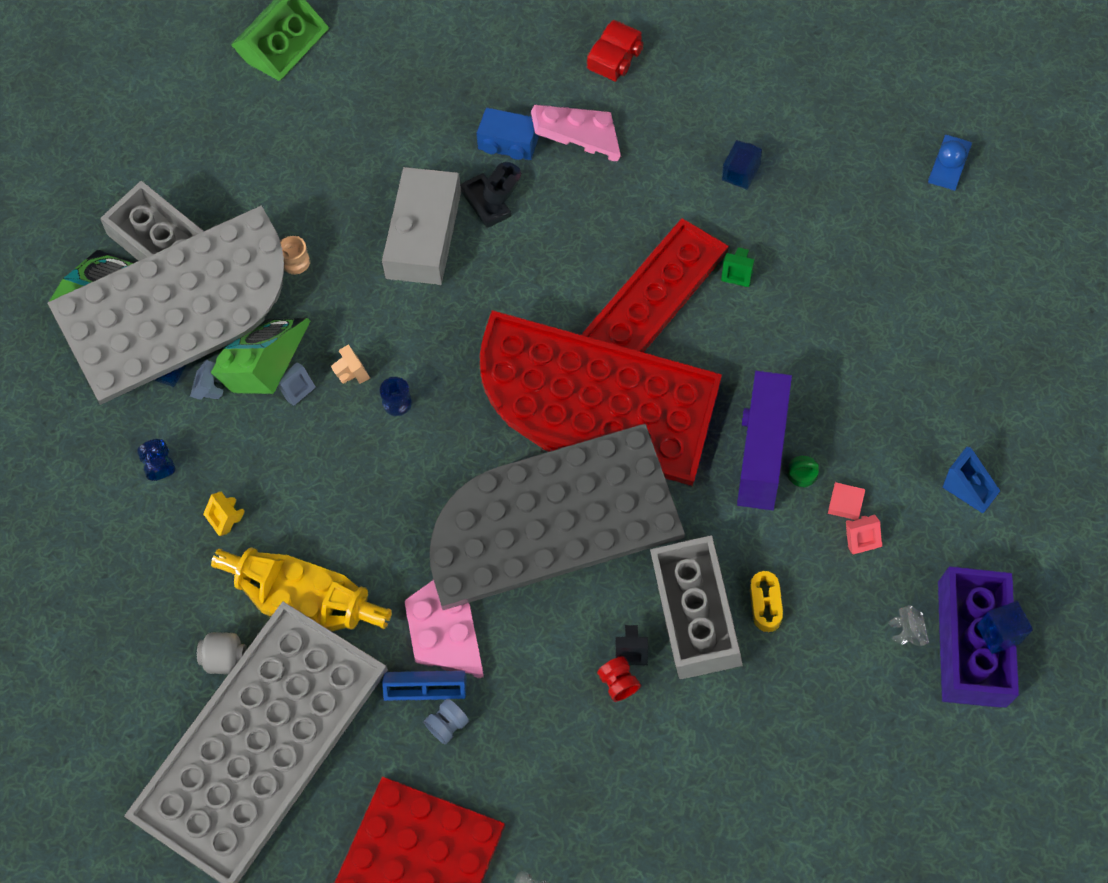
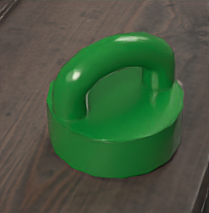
M797 456L789 463L788 478L798 487L811 486L817 480L819 464L809 456Z

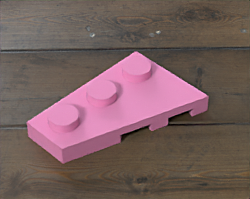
M534 105L531 115L535 134L566 145L570 142L583 146L584 151L594 154L597 151L608 155V160L611 161L619 160L621 154L611 112Z

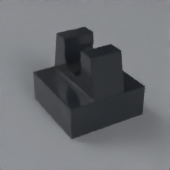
M625 625V637H616V658L625 657L629 665H648V637H638V625Z

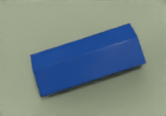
M465 671L386 672L383 677L384 700L465 699L466 696ZM460 685V689H428V686ZM422 686V690H390V687Z

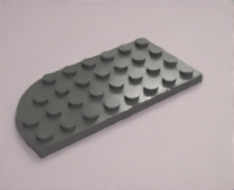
M646 424L488 470L474 477L457 490L442 509L435 523L430 542V566L442 610L683 539L685 533Z

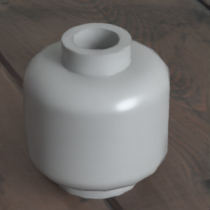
M211 632L205 636L204 640H200L198 643L197 662L209 674H229L247 648L245 644H241L240 638L236 633Z

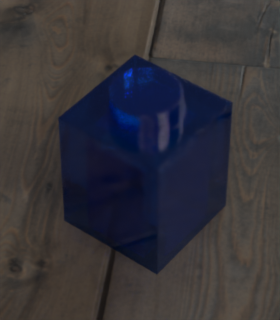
M736 140L723 164L722 181L748 190L761 165L762 149L751 143Z

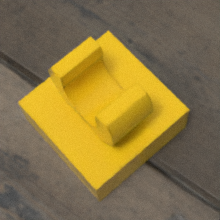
M222 491L211 494L203 514L219 536L228 534L233 524L240 522L245 513L244 509L236 511L234 509L236 499L234 497L226 498Z

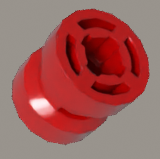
M618 657L607 662L597 672L602 682L607 683L609 686L608 693L613 702L621 701L633 695L641 687L636 676L631 675L629 672L630 665L625 657Z

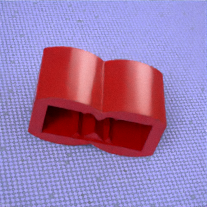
M613 19L589 52L587 69L615 82L620 75L625 76L630 68L632 58L634 56L638 57L643 49L642 32Z

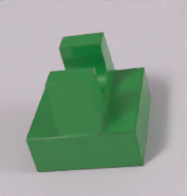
M738 247L735 255L726 253L721 281L749 287L755 259L747 258L749 249Z

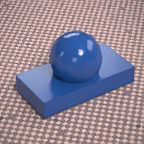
M945 135L928 183L955 191L972 142Z

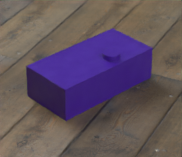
M755 370L750 408H744L742 426L747 427L737 506L774 511L792 375Z
M949 566L938 580L942 702L1007 708L1019 696L1012 573Z

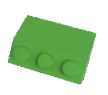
M273 0L231 46L247 64L280 81L323 36L329 27L306 0Z

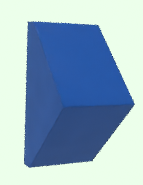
M966 447L950 467L942 487L981 513L986 511L1000 492L971 447Z

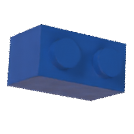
M491 108L485 109L476 133L479 150H483L488 154L508 155L516 160H531L540 136L535 134L532 117Z

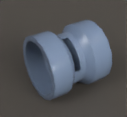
M447 698L440 704V710L436 714H430L423 723L442 744L446 745L453 738V733L457 729L464 728L469 723V719L452 700Z

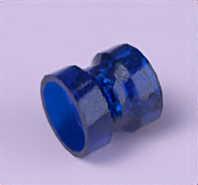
M389 377L384 380L379 389L384 410L392 416L404 415L410 410L412 405L408 383L401 377Z
M153 439L140 445L137 453L140 461L145 463L143 470L148 480L158 481L171 476L175 472L174 462L172 458L168 457L169 449L166 441Z

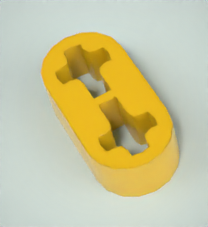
M761 571L753 576L750 585L753 620L758 629L764 632H772L779 628L783 618L780 585L778 578L773 573ZM761 581H766L767 586H773L769 587L768 597H763V590L759 587ZM769 605L770 614L776 615L773 617L772 622H766L765 617H760L764 614L765 606Z

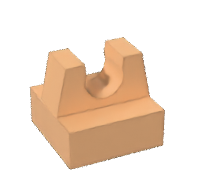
M349 344L339 350L342 358L334 363L331 368L342 384L354 378L360 384L370 379V376Z

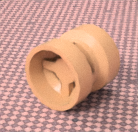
M288 236L282 239L280 243L284 257V270L290 274H300L306 271L310 265V258L304 240L298 236Z

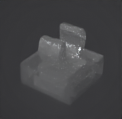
M911 605L900 608V617L892 618L889 621V625L893 628L903 627L901 634L892 637L893 641L898 644H905L909 641L915 646L929 644L923 614Z

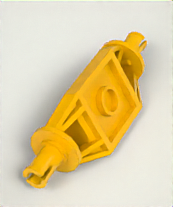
M252 547L248 548L242 557L220 548L215 552L219 557L213 555L211 566L215 569L218 568L234 574L235 588L243 590L263 614L272 616L283 601L331 632L344 628L352 630L356 627L359 620L385 629L388 625L385 621H390L391 609L367 602L368 590L362 586L358 587L340 573L289 555L260 553ZM251 579L260 583V589L250 583ZM334 609L346 611L345 616L331 614Z

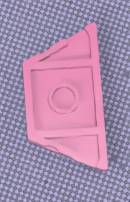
M434 580L404 601L416 663L427 666L435 665L448 671H465L476 678L484 677L469 603L442 610Z

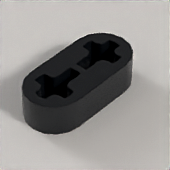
M510 162L500 163L487 179L482 193L484 199L494 205L504 204L517 187L522 174L520 168Z

